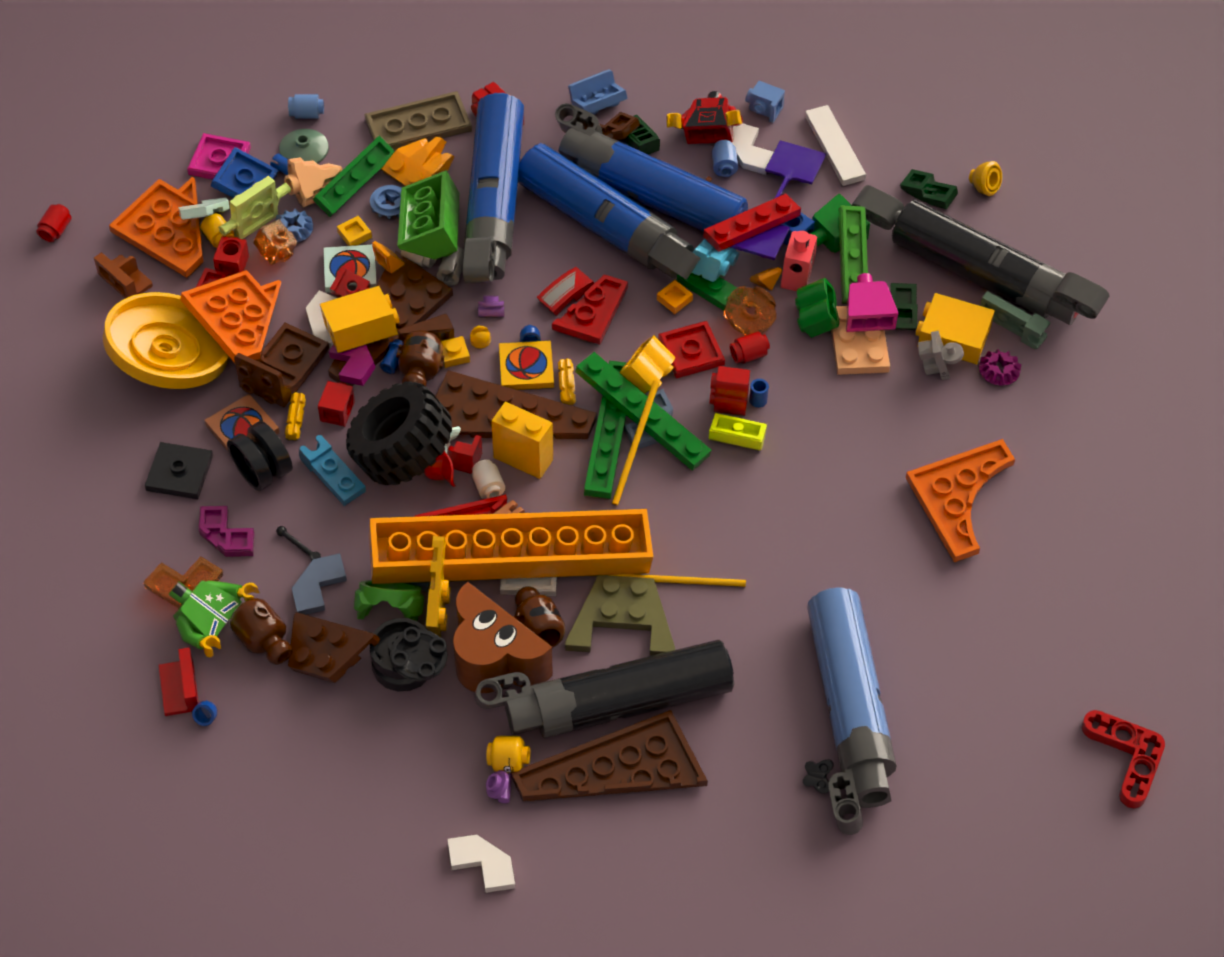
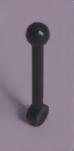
M284 526L277 527V535L284 536L310 556L311 561L321 558L319 552H312L290 535Z

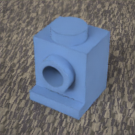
M758 81L753 89L750 88L747 92L745 102L750 103L749 110L769 117V122L774 123L784 107L785 90Z

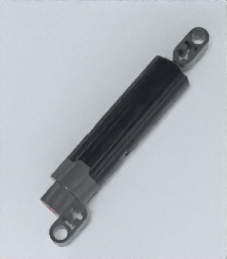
M866 185L852 203V206L865 207L866 219L869 222L885 230L893 228L892 240L894 243L1043 318H1047L1050 315L1068 325L1073 324L1078 314L1095 319L1110 297L1108 291L1100 285L1072 272L1065 274L918 200L913 199L904 207L903 203L895 197Z

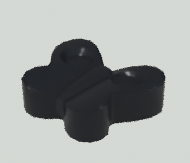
M825 759L819 763L814 761L806 762L805 769L808 773L803 779V784L807 787L814 786L820 793H828L829 780L827 779V774L834 767L833 761Z

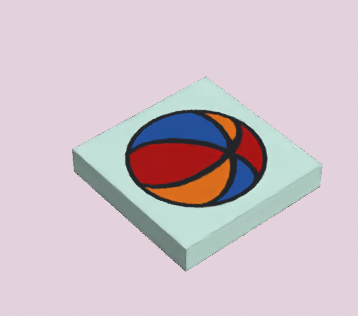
M373 244L324 248L326 293H331L330 287L342 266L370 281V288L377 285ZM350 283L347 288L353 291L357 288V284Z

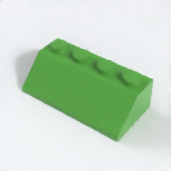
M447 170L401 188L397 243L400 250L434 260L450 256L457 251L460 193Z

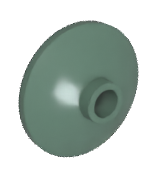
M298 129L288 133L281 140L279 146L280 154L287 159L301 157L303 161L313 160L317 164L327 156L329 150L328 141L325 136L312 129Z

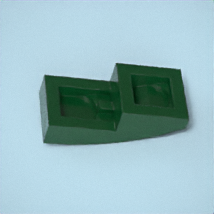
M911 169L900 184L901 189L913 197L943 209H947L958 195L957 186L936 182L934 174Z
M891 283L890 293L898 310L896 330H916L918 312L917 284Z

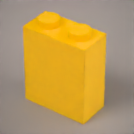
M380 286L320 303L324 325L338 353L398 335L396 324L400 323L398 313L395 308L392 309L389 295H384Z
M935 293L932 302H926L923 316L926 318L924 321H919L915 335L919 336L918 342L932 340L931 332L939 331L944 346L947 343L960 344L964 351L962 360L978 364L992 326L995 310Z
M504 402L492 419L493 458L541 479L553 461V423L508 402Z

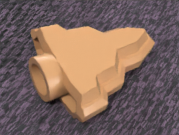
M301 157L288 159V175L284 177V183H287L291 188V192L288 194L295 195L299 204L304 208L315 203L312 199L342 171V167L329 163L319 165L313 160L303 161Z

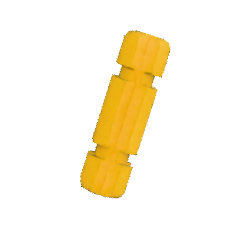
M569 358L561 359L558 362V370H560V400L562 403L574 405L576 395L574 394V374H572L574 371L573 363Z
M294 392L290 399L291 404L288 410L286 422L288 424L285 428V437L288 440L296 441L300 438V428L304 414L303 408L305 407L306 399L305 394Z

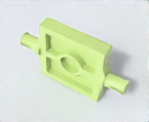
M267 176L243 193L235 196L229 201L231 218L225 224L218 227L220 233L226 236L233 230L234 237L244 239L278 215L279 200L291 192L290 186L284 183L276 189L275 181Z

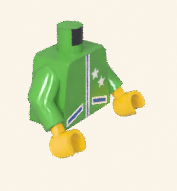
M201 580L191 591L178 581L168 595L181 604L173 617L176 620V626L182 640L200 650L204 649L207 657L214 656L211 647L221 649L220 640L217 635L242 601L239 599L242 597L244 601L254 599V596L248 594L251 592L259 593L256 584L249 582L242 586L227 582Z

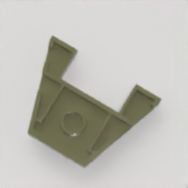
M598 575L565 642V651L591 652L593 627L651 631L650 656L675 650L653 578Z

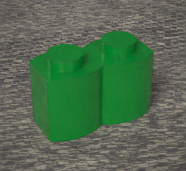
M825 277L797 289L795 304L800 316L797 322L803 333L806 332L813 338L839 327L835 290Z

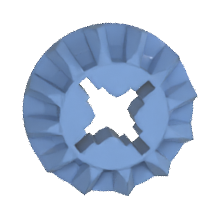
M386 185L376 189L370 197L372 212H377L379 218L387 216L390 219L394 215L399 217L402 187ZM386 198L388 201L394 202V206H391L389 203L386 204Z
M296 208L293 212L285 210L282 215H277L276 220L273 222L275 236L287 243L303 241L313 231L311 216H308L305 211L298 212ZM295 222H297V226H288V223L294 224Z

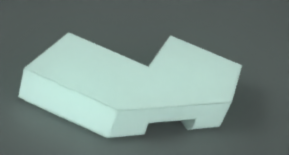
M226 197L202 200L201 204L178 207L179 216L183 220L213 215V212H224L230 209L229 201Z

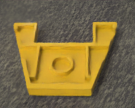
M433 536L432 547H434L430 567L431 585L428 592L426 628L428 631L441 637V632L447 630L448 614H446L445 604L450 602L451 587H449V580H445L443 575L446 548L445 537Z

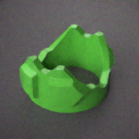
M372 580L361 581L359 589L355 591L354 609L357 611V619H364L365 616H368L373 605H377L381 601H388L392 607L398 608L405 618L418 621V616L423 613L424 595L421 594V587L410 583L372 584Z

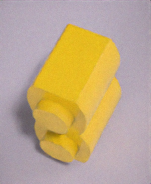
M653 335L637 348L631 359L621 369L620 374L643 393L650 392L653 380L660 382L659 388L662 384L660 381L661 377H665L673 369L671 364L675 356Z

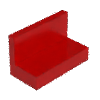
M190 647L178 649L180 661L159 664L165 716L192 712L199 703L194 662Z

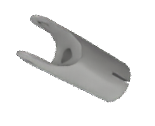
M458 246L456 252L442 258L437 272V279L448 286L456 285L459 282L463 270L464 249Z

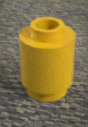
M218 213L206 216L200 226L203 234L215 248L218 247L223 236L218 227L226 223L222 215ZM232 230L225 237H234V231Z

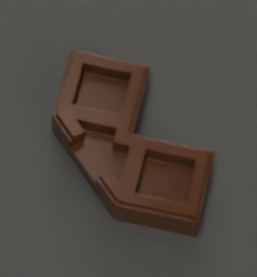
M619 112L605 125L600 124L602 134L614 140L626 138L640 125L638 118L623 112Z

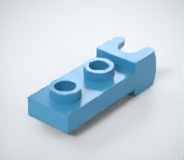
M317 435V450L311 451L306 446H301L299 457L305 466L317 475L343 506H346L365 493L366 486L332 450V446L324 437Z

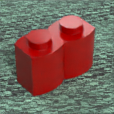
M718 366V372L712 373L709 404L714 405V412L745 416L750 370Z

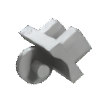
M939 331L931 332L932 340L918 342L919 355L921 360H923L926 375L940 373L942 380L950 379L946 364H956L962 360L964 356L963 348L958 343H947L944 346Z

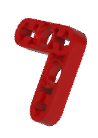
M1098 710L1088 712L1083 719L1081 727L1085 736L1133 755L1119 797L1120 801L1128 808L1141 807L1147 798L1165 748L1164 738L1155 731ZM1094 721L1099 722L1097 729L1092 727ZM1108 726H1112L1110 734H1106ZM1125 730L1130 734L1131 739L1122 741L1117 738L1115 732ZM1152 742L1154 743V748L1149 757L1145 755L1148 743ZM1144 764L1149 768L1150 773L1148 775H1140L1136 772L1134 766ZM1134 783H1137L1140 786L1136 797L1133 798L1130 796V792Z

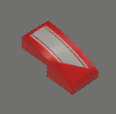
M574 267L553 281L536 298L557 316L572 299L578 301L594 282L579 268Z

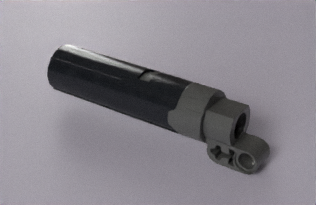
M717 639L611 665L606 669H595L530 685V681L525 674L514 672L481 681L477 686L474 696L477 705L483 709L505 706L512 736L539 729L542 737L548 738L608 723L620 717L624 719L732 692L735 684L728 650L725 648L724 643ZM513 681H516L517 685H523L520 693L517 694L515 689L507 690L504 694L505 698H502V690L510 688ZM484 688H491L495 691L496 698L492 701L484 700L480 691Z

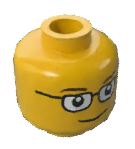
M499 735L494 738L492 743H488L486 753L487 764L492 766L494 772L500 770L507 773L518 772L525 764L530 763V747L525 746V742L520 736Z

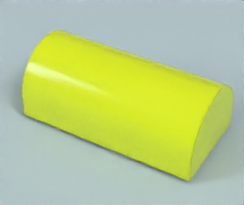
M715 413L709 430V440L761 451L767 424Z

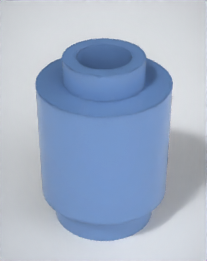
M295 94L294 97H289L288 99L289 116H295V119H319L320 114H324V99H319V94Z
M729 140L716 142L712 149L714 172L718 176L729 177L738 170L736 147Z

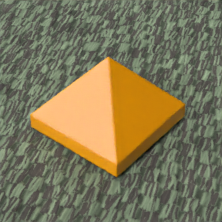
M779 267L769 268L750 276L751 278L749 279L750 282L772 291L782 270Z

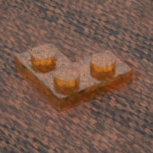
M200 556L184 575L161 562L143 582L146 589L179 608L181 604L168 595L178 581L192 591L201 580L219 581L223 577V570Z

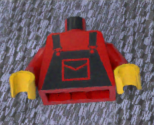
M712 91L708 94L707 98L693 100L691 107L682 115L679 113L667 114L666 122L667 128L684 129L687 144L716 143L720 140L733 142V126H740L743 118L740 115V110L730 106L726 97H722L717 91Z

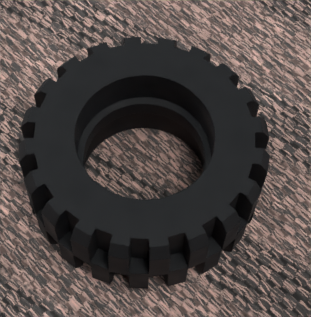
M416 382L396 383L389 389L381 390L380 394L376 397H371L368 403L358 410V415L353 417L350 423L351 428L347 430L346 448L350 457L372 481L382 485H399L402 481L408 482L412 480V477L420 476L429 465L432 466L436 462L435 459L439 455H442L445 451L444 446L449 443L450 433H452L451 416L428 387Z

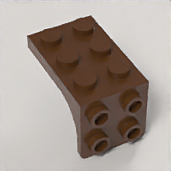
M284 322L262 350L260 359L254 360L241 353H237L234 357L239 386L249 394L254 393L264 398L270 404L285 407L290 401L291 395L297 392L330 349L329 342Z

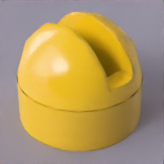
M478 325L471 330L470 343L473 347L482 349L490 344L491 335L488 328Z

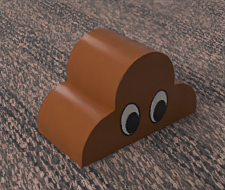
M469 582L465 583L459 590L456 598L458 628L453 638L456 675L460 683L468 690L476 692L477 686L481 681L514 672L525 674L530 681V685L549 680L553 676L552 646ZM484 688L480 691V693L494 692L491 688Z

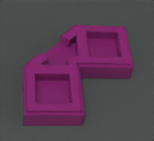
M333 344L328 351L330 358L347 362L339 373V378L342 382L364 386L376 368L366 344L339 353Z
M200 506L199 534L225 557L254 555V528L227 529L228 506Z

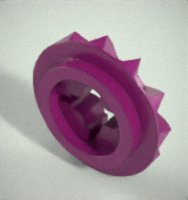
M997 349L995 352L988 351L984 357H981L979 372L989 383L1004 386L1012 384L1019 378L1021 364H1019L1017 356L1010 355L1009 350L1004 353ZM998 362L1002 363V366H1004L1002 373L1001 369H999V367L996 366Z

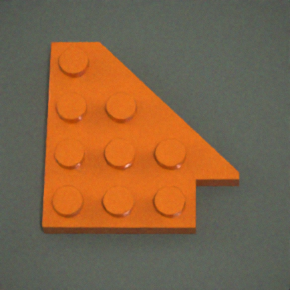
M191 177L179 189L158 179L109 225L110 232L187 278L204 262L200 219L183 220L179 216L178 207L198 204L195 178Z
M245 270L181 293L180 300L234 363V357L237 353L257 360L260 359L280 291L281 281L277 280L261 286Z

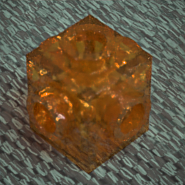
M278 219L261 227L253 244L258 248L260 254L273 265L279 261L286 262L294 254L293 250L298 241L293 233Z

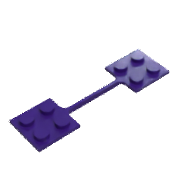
M780 140L765 168L766 172L784 178L775 198L782 195L786 185L791 180L812 185L827 153ZM780 224L730 248L775 260L790 227Z

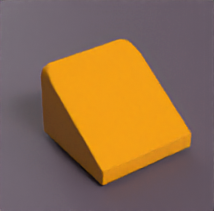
M377 241L372 243L375 260L389 273H393L405 264L389 248Z

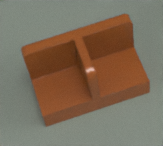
M101 252L94 257L97 273L125 299L133 295L142 294L153 286L152 281L138 269L136 259L133 256L125 258L123 255H119L111 261Z

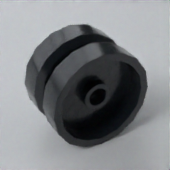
M258 421L247 429V436L238 434L227 442L228 452L236 468L248 484L257 491H261L271 485L273 476L282 478L293 469L291 458L284 444L273 429L263 421Z
M394 618L382 623L374 631V634L380 638L379 643L376 646L370 643L372 671L377 681L385 688L397 692L411 691L421 687L427 681L408 680L398 674L391 663L390 652L392 644L399 635L403 634L406 628L416 627L417 629L427 630L421 623L409 618Z

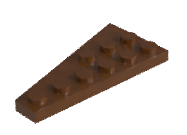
M395 251V254L405 264L393 273H389L385 269L376 286H380L384 295H389L392 309L395 308L400 321V323L396 324L398 332L401 328L429 318L453 296V289ZM398 335L366 344L375 366L385 357L389 350V343L395 339L399 340ZM334 359L328 370L329 377L337 383L342 382L340 381L339 373L347 362ZM342 382V383H345V384H347V385H349V386L355 385V384H351V383Z
M449 370L435 396L450 413L452 427L459 426L461 428L459 435H470L472 438H475L476 435L482 438H492V419L504 402H508L552 422L553 436L556 439H588L597 419L596 412Z
M671 710L525 766L518 772H511L512 780L522 801L702 787L708 784V780Z

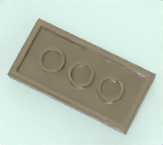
M458 91L364 114L373 141L380 135L393 150L425 138L430 142L435 137L446 138L472 131L471 122Z

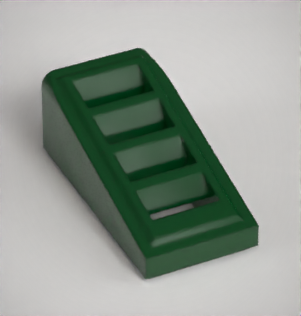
M634 115V117L639 119L640 125L637 127L638 130L631 132L624 138L630 147L648 155L659 151L660 139L657 134L638 115Z

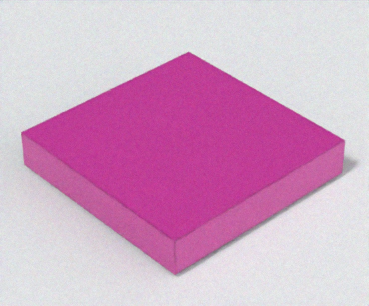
M203 133L187 168L188 175L213 180L234 147L249 154L251 149L250 142Z

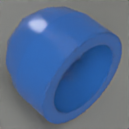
M527 325L521 329L520 342L541 341L540 332L537 327Z
M202 701L194 707L192 717L197 724L207 726L215 720L218 710L213 702Z

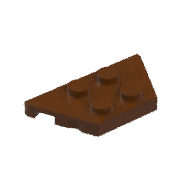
M295 612L290 644L292 654L289 657L288 667L295 672L336 683L350 667L362 659L359 654L370 643L376 646L380 638L374 633Z

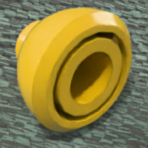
M995 161L984 162L976 169L970 171L969 181L981 194L992 196L1001 186L1002 170Z

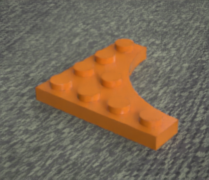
M1003 439L906 473L907 482L954 563L979 554L980 547L972 528L971 509L983 485L997 473L1014 465L1015 458Z

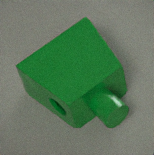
M840 193L813 215L812 220L815 221L814 231L810 233L817 236V247L824 244L834 253L840 251L838 209L840 205L852 206ZM866 219V237L868 239L870 222Z

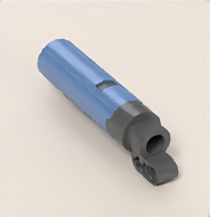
M836 587L823 590L813 596L808 601L807 610L825 698L829 706V717L841 772L834 774L830 778L828 784L833 812L838 829L843 834L853 835L858 833L863 826L860 807H878L892 801L887 777L896 771L897 765L884 706L880 698L881 692L860 597L857 592L851 589ZM841 789H846L848 799H842ZM846 814L855 815L850 820L842 819V817Z

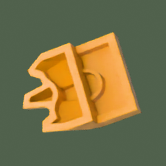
M435 137L430 142L425 138L398 148L381 169L385 174L405 187L440 172L448 171L455 156L449 153L441 154L446 144L443 138Z

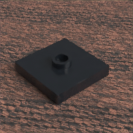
M160 442L145 483L146 491L199 499L213 458L212 450Z

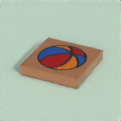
M250 394L205 419L207 428L227 451L228 440L238 434L247 436V429L258 421L265 422L276 434L280 433L279 427Z

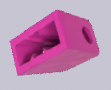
M860 274L857 277V283L849 285L846 332L896 329L898 310L887 283L884 281L873 282L871 274Z

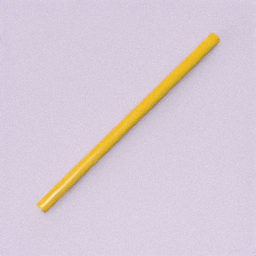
M653 380L612 501L613 505L618 506L660 383L659 381Z
M640 574L608 575L653 578L655 582L746 587V580Z

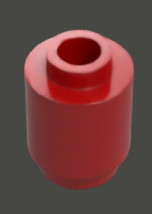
M61 204L50 205L37 224L38 229L36 232L39 237L48 242H54L55 239H59L72 220L69 214L70 211Z
M757 331L735 339L734 343L729 344V349L735 363L742 362L745 364L767 356L770 343L765 334L762 335Z

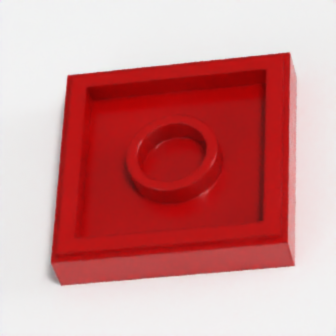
M707 321L658 334V340L675 356L671 365L673 366L672 371L676 379L725 365V358Z

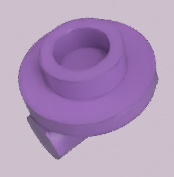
M483 296V301H478V317H504V301L499 300V296Z
M500 770L491 774L486 781L487 795L493 799H498L500 803H509L511 773Z

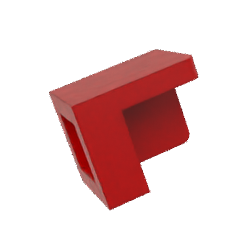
M476 435L472 445L457 441L454 447H448L447 455L452 461L454 470L472 474L473 466L480 461L483 454L481 436Z

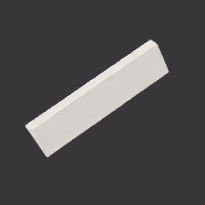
M825 105L805 111V118L824 153H827L826 157L842 186L865 180L866 173L829 106Z

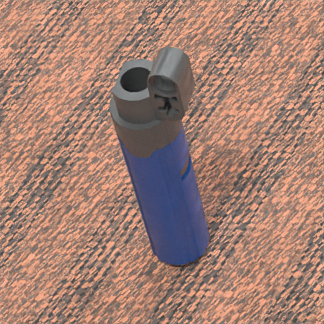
M506 93L488 94L480 99L477 106L464 239L463 277L465 283H483L503 279L505 276L506 259L512 255L524 105L519 99Z
M569 103L562 104L556 109V120L561 130L566 133L560 143L559 153L626 197L703 232L708 227L748 210L746 198L603 135L600 123L594 114ZM573 116L571 120L563 121L565 117Z
M540 143L535 145L522 157L519 163L518 183L648 269L657 268L671 278H676L677 275H680L687 280L701 259L693 253V245L677 236L676 228L546 144Z

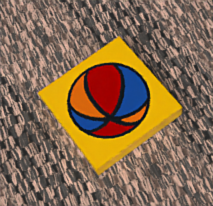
M551 341L499 343L502 386L516 390L554 388Z

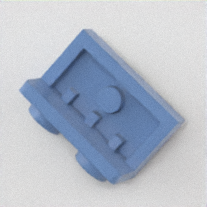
M610 69L568 85L572 105L594 115L598 113V110L606 107H615L621 101L628 99L626 90L615 83L613 71Z

